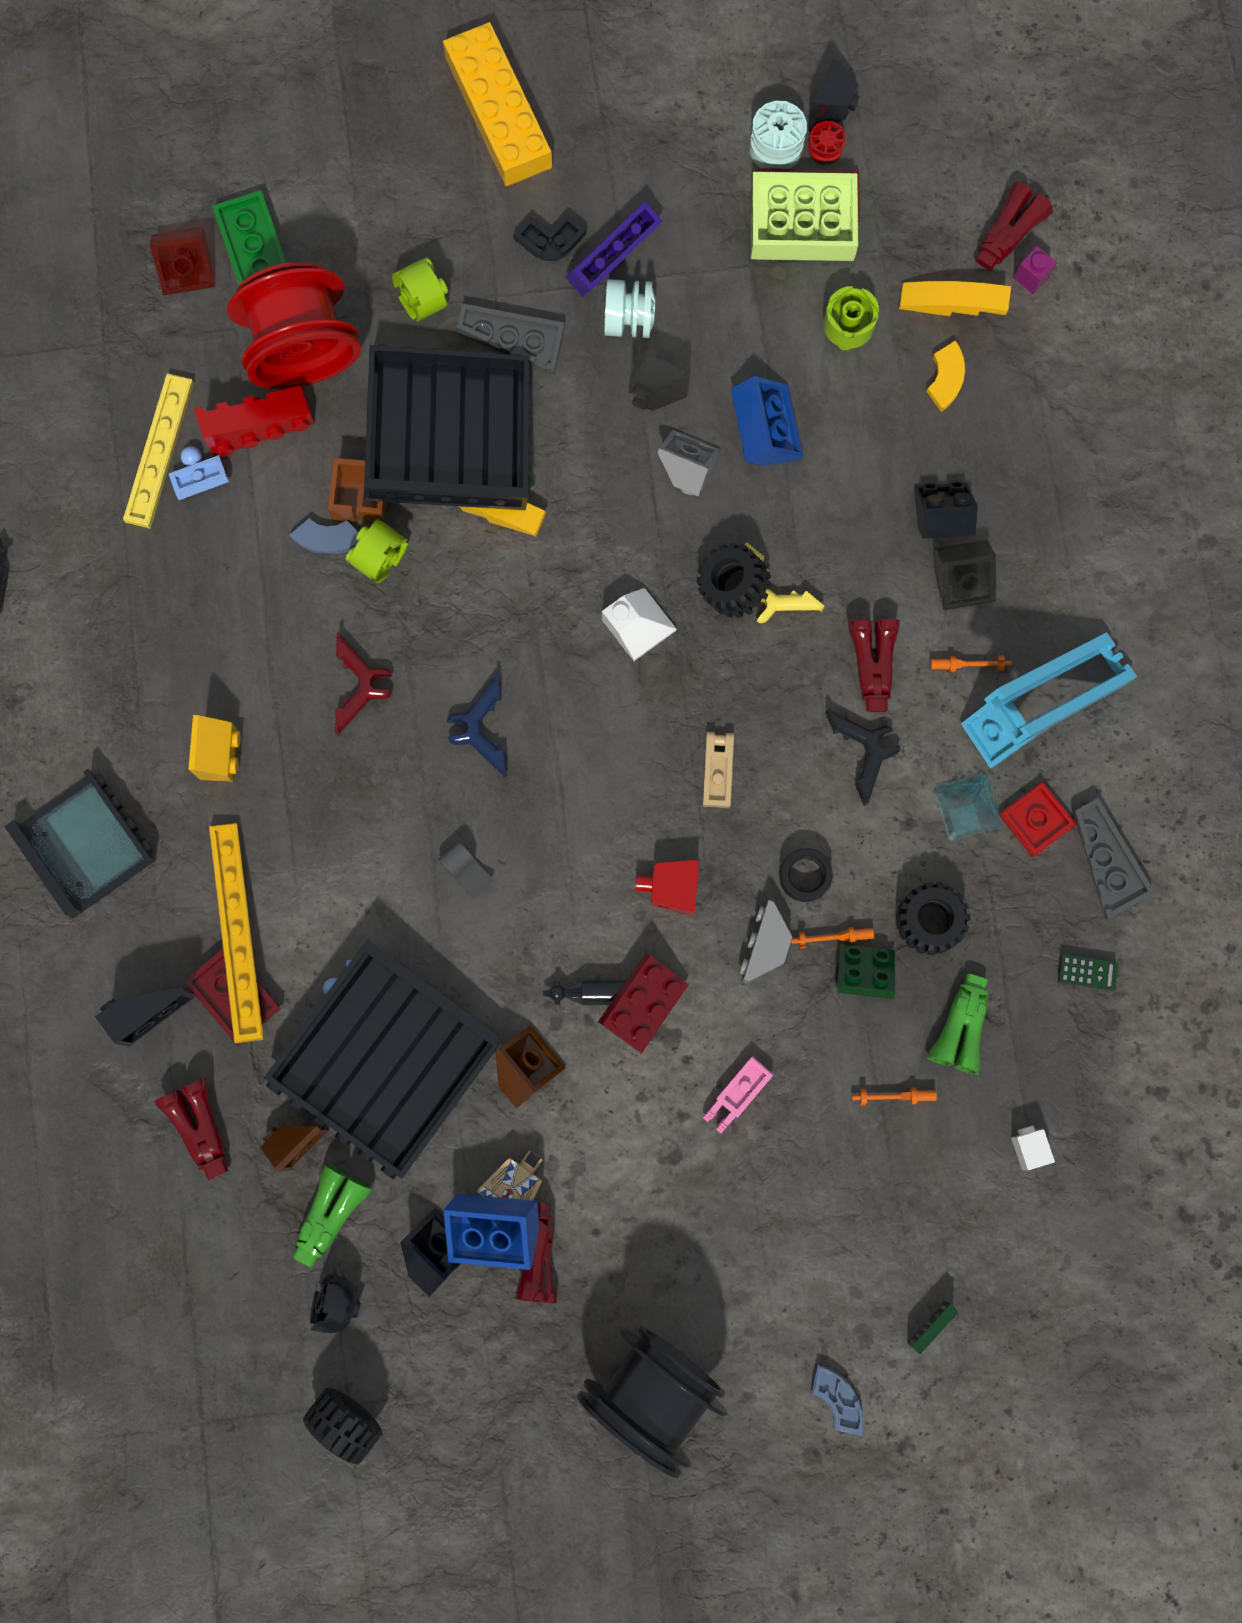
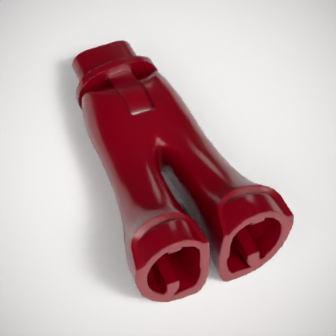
M1021 182L1013 183L1007 192L1004 205L998 217L979 246V254L975 261L989 271H992L996 264H1001L1031 229L1047 220L1053 213L1050 201L1042 194L1036 193L1017 222L1011 226L1016 215L1032 196L1031 187Z
M884 619L877 620L874 623L876 663L872 654V621L856 620L848 622L849 634L857 657L862 700L866 701V712L888 711L887 700L891 699L890 694L893 681V652L899 632L900 620Z
M203 1078L154 1102L157 1108L168 1117L177 1129L191 1158L197 1166H200L198 1169H203L207 1179L210 1180L229 1170L224 1161L227 1158L224 1144L209 1102L208 1085L206 1079ZM181 1090L195 1115L198 1129L196 1128L191 1118V1115L185 1104Z
M537 1202L539 1232L533 1264L530 1270L522 1269L515 1300L556 1304L557 1290L554 1287L551 1273V1252L554 1240V1226L551 1224V1221H554L555 1218L550 1217L551 1204Z

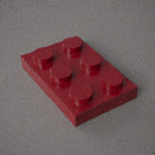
M222 949L184 982L234 1042L224 949ZM256 979L261 1024L263 1025L282 1008Z
M645 953L598 1023L642 1054L689 984L654 957Z

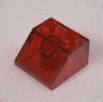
M203 226L151 235L149 245L163 296L215 287L211 256Z

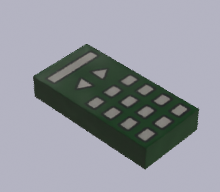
M1063 954L1060 959L1058 983L1114 991L1116 989L1118 962Z
M945 1301L907 1344L917 1353H922L956 1316L958 1310L952 1304Z

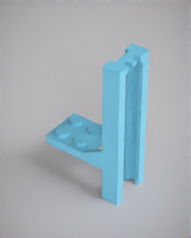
M1107 632L999 687L984 699L987 704L961 723L990 769L1055 724L1124 687L1137 677L1129 664L1123 667L1120 664L1119 660L1123 658L1121 652L1113 654L1111 649L1116 645ZM1099 654L1103 655L1116 674L1115 676L1026 723L1014 705V701L1028 691Z

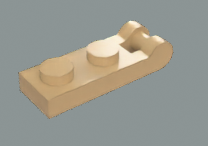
M706 732L703 807L730 808L734 733L715 735V732ZM714 745L725 746V751L714 752Z

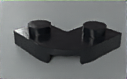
M566 214L549 232L530 216L513 234L516 242L535 257L545 261H555L562 259L573 250L586 236V229Z

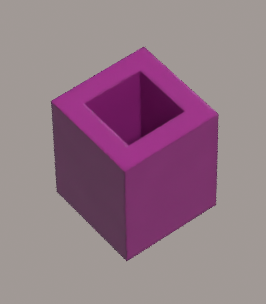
M1037 246L1020 264L1014 279L1034 294L1050 277L1057 262Z

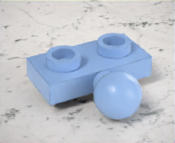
M188 446L181 452V461L187 467L169 473L178 500L229 482L219 455L202 461L201 451L194 446Z

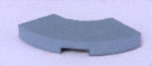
M309 518L289 535L300 547L317 554L335 553L336 555L346 553L358 543L356 539L358 532L347 520L339 525L324 526L315 523Z
M817 1364L811 1393L822 1398L829 1405L833 1415V1429L863 1436V1412L854 1390L838 1373L828 1367Z

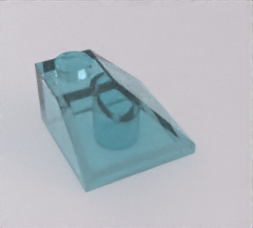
M987 775L934 789L950 841L1003 827Z

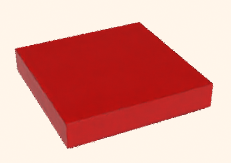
M1043 781L998 814L1032 858L1076 825L1075 821Z

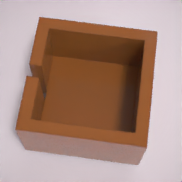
M334 458L328 501V511L332 520L356 522V517H359L363 523H374L377 519L385 523L387 502L364 501V460Z

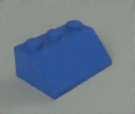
M753 376L731 388L733 406L736 411L738 430L741 435L746 463L767 466L803 458L788 384Z
M456 1194L445 1207L444 1220L448 1262L530 1270L532 1268L539 1232L537 1201Z

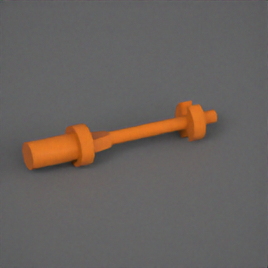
M998 655L997 661H963L956 659V656H949V659H930V669H949V672H955L956 669L966 666H996L997 671L1000 672L1004 671L1005 666H1012V661H1005L1004 655Z
M848 927L847 930L839 932V934L805 937L804 932H798L799 938H792L791 944L799 943L800 949L806 948L805 943L837 939L853 944L856 940L874 939L873 928L854 929V927Z
M911 1087L909 1092L898 1094H867L866 1089H860L859 1095H852V1100H859L860 1106H866L867 1100L885 1099L910 1100V1104H917L918 1101H936L937 1092L936 1090H917L916 1087Z

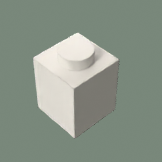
M1034 1125L1017 1130L1019 1135L1011 1137L1022 1170L1028 1171L1055 1162L1044 1129L1035 1130Z

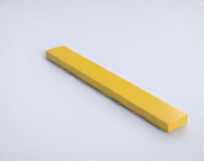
M237 823L209 826L234 1042L242 1043L263 1040Z

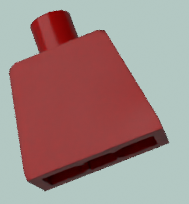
M699 860L654 864L653 876L636 875L635 891L651 893L652 906L694 916Z

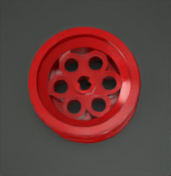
M292 262L263 269L248 277L238 286L227 305V314L232 322L242 327L250 328L254 342L243 353L241 363L253 384L270 389L303 387L340 374L359 358L361 346L358 329L352 324L337 320L333 308L345 291V283L338 274L326 270L323 266L315 263Z

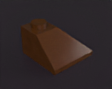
M531 1025L495 1051L499 1088L516 1108L534 1096L566 1069L564 1064Z
M321 1126L280 1127L279 1129L274 1127L263 1137L265 1143L260 1148L278 1172H286L329 1130Z

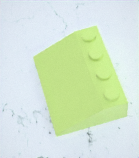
M753 172L751 259L854 261L858 248L857 173Z

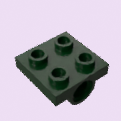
M840 943L835 976V987H838L837 993L894 999L895 950Z

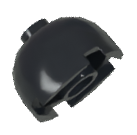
M324 1273L319 1280V1283L324 1284L320 1292L315 1291L310 1323L315 1325L311 1328V1331L336 1333L345 1329L352 1318H357L360 1310V1301L356 1300V1291L352 1283L346 1278Z

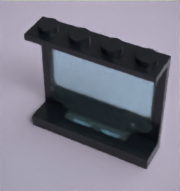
M89 769L83 772L87 777L30 818L21 824L13 820L4 826L66 916L73 919L156 861L151 854L154 852L151 844L146 838L141 840L137 835L136 831L139 830L137 824L130 816L126 818L123 815L121 809L124 806L115 794L110 796L105 789L109 786L99 772L94 774Z

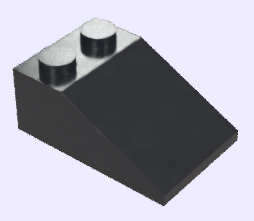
M178 987L121 998L117 1001L112 999L100 1008L101 1012L95 1017L114 1044L130 1047L196 996L191 990Z

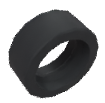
M811 848L798 849L789 854L783 862L779 873L780 884L784 892L794 900L800 902L815 901L822 897L831 886L833 879L832 865L828 858L820 851ZM808 859L814 861L822 871L821 883L812 891L799 890L790 880L791 867L800 860Z

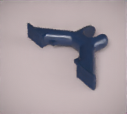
M496 673L495 677L468 712L454 713L447 718V723H465L468 725L466 733L450 736L448 740L453 745L471 744L503 777H506L505 752L498 749L497 741L491 742L481 732L482 719L488 711H495L494 703L501 700L500 678Z

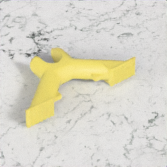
M745 543L744 546L749 550L751 549L764 562L762 553H759L754 547ZM767 589V599L761 600L766 605V609L756 622H767L776 611L819 610L822 612L824 604L816 600L814 596H811V593H808V591L803 595H799L794 590L790 595H776L770 589Z

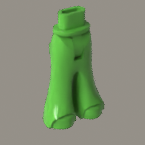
M973 974L966 975L964 984L959 986L960 989L953 1000L944 1029L932 1046L926 1059L942 1065H954L964 1025V1038L954 1068L971 1074H979L981 1065L980 1041L987 1010V996L989 994L985 991L987 979Z
M327 1163L323 1166L316 1196L301 1227L298 1240L295 1243L298 1247L293 1258L309 1267H313L317 1258H321L324 1255L323 1253L333 1243L346 1219L373 1190L365 1182L349 1177L336 1204L328 1215L327 1212L330 1204L348 1174Z

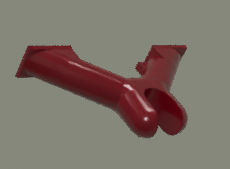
M337 632L336 656L339 660L343 661L344 669H350L358 677V690L350 699H343L342 708H336L335 733L340 736V733L370 700H384L392 695L390 690H377L371 686L376 678L392 677V672L387 668H370L340 632Z

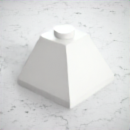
M645 588L623 595L602 611V621L633 661L677 631L676 627Z

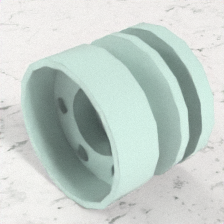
M773 101L766 103L757 111L753 119L750 155L753 162L759 168L792 169L798 164L803 152L807 121L803 112L796 105L787 101Z
M607 279L605 336L622 337L625 325H630L632 337H636L637 326H643V338H649L655 315V295L652 282L646 281L645 294L639 293V281H635L632 293H627L625 280Z

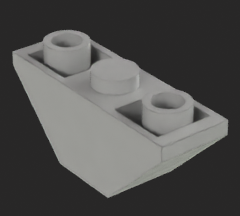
M768 900L765 907L760 905L756 921L760 922L758 932L751 933L747 947L751 948L752 951L749 959H743L739 974L744 975L742 980L744 983H749L782 966L785 962L792 935L773 901Z

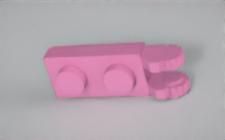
M752 1056L716 1098V1103L704 1115L703 1119L707 1122L712 1120L723 1105L730 1113L718 1124L716 1130L722 1133L735 1117L738 1118L774 1074Z

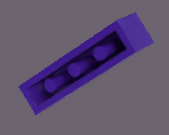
M645 201L565 278L582 297L585 296L663 221Z

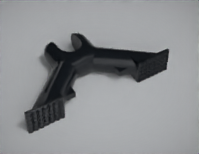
M829 707L825 714L828 721H830L829 724H831L830 727H832L833 733H841L845 740L851 738L861 743L867 753L863 768L858 769L860 778L855 784L863 805L866 806L869 803L882 761L897 755L900 752V745L888 749L881 748L878 745L877 740L879 737L893 731L890 726L886 725L869 730L832 711Z

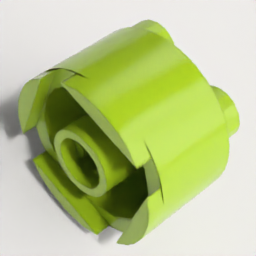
M428 257L420 259L392 274L394 288L400 287L401 295L398 298L407 314L413 320L416 319V322L437 313L448 305L444 294L448 293L447 286L442 278L437 279L434 274V267Z
M847 286L837 290L830 297L823 319V328L827 338L841 350H850L866 344L872 337L878 321L879 305L876 298L863 288L860 290L853 288V286Z
M377 519L370 528L364 526L356 536L358 543L348 552L345 560L378 584L390 575L386 570L392 565L397 566L407 550L408 543L406 541L408 540L386 523Z

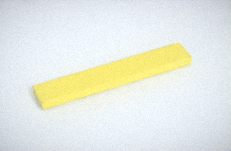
M168 373L166 375L123 517L125 523L151 529L193 389L194 381L190 378Z

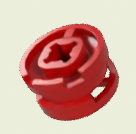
M823 121L816 124L811 130L808 142L810 157L819 164H823V162L832 164L838 161L843 153L846 141L845 131L839 124L832 121Z

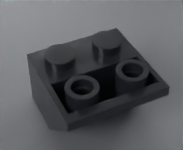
M959 481L944 485L925 483L922 486L914 487L917 525L922 539L976 535L978 505L967 483Z

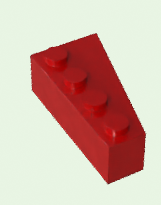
M301 386L269 392L265 395V399L253 396L243 398L240 404L233 406L228 405L227 402L216 404L217 409L204 411L203 407L194 409L203 439L214 457L218 455L219 457H226L235 450L253 448L259 442L268 439L277 440L286 433L292 431L301 432L314 424Z

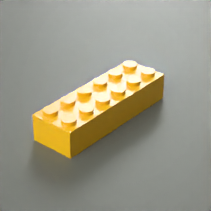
M486 23L444 40L445 59L505 187L551 169L552 152L491 23Z

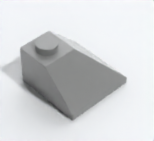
M672 430L659 447L657 453L673 486L679 488L687 495L699 496L707 483L721 449Z

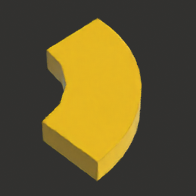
M956 341L933 355V360L937 366V377L926 392L941 412L947 409L955 400L964 380V358Z

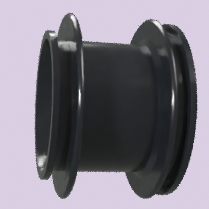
M640 1326L638 1332L641 1334V1337H638L630 1331L621 1330L622 1338L632 1349L605 1386L591 1379H585L584 1386L587 1392L579 1391L577 1399L595 1420L626 1447L665 1474L679 1478L682 1474L679 1466L685 1468L691 1466L690 1459L680 1448L681 1444L707 1409L723 1417L728 1415L725 1407L715 1398L716 1396L723 1398L726 1393L700 1367L654 1332Z

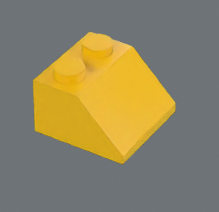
M193 715L188 770L200 780L233 782V775L238 773L239 766L238 758H235L236 747L240 746L241 742L240 731H237L235 725L227 721Z

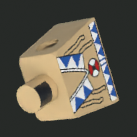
M530 1150L520 1164L510 1157L477 1192L486 1197L533 1201L543 1181L533 1173L543 1159Z

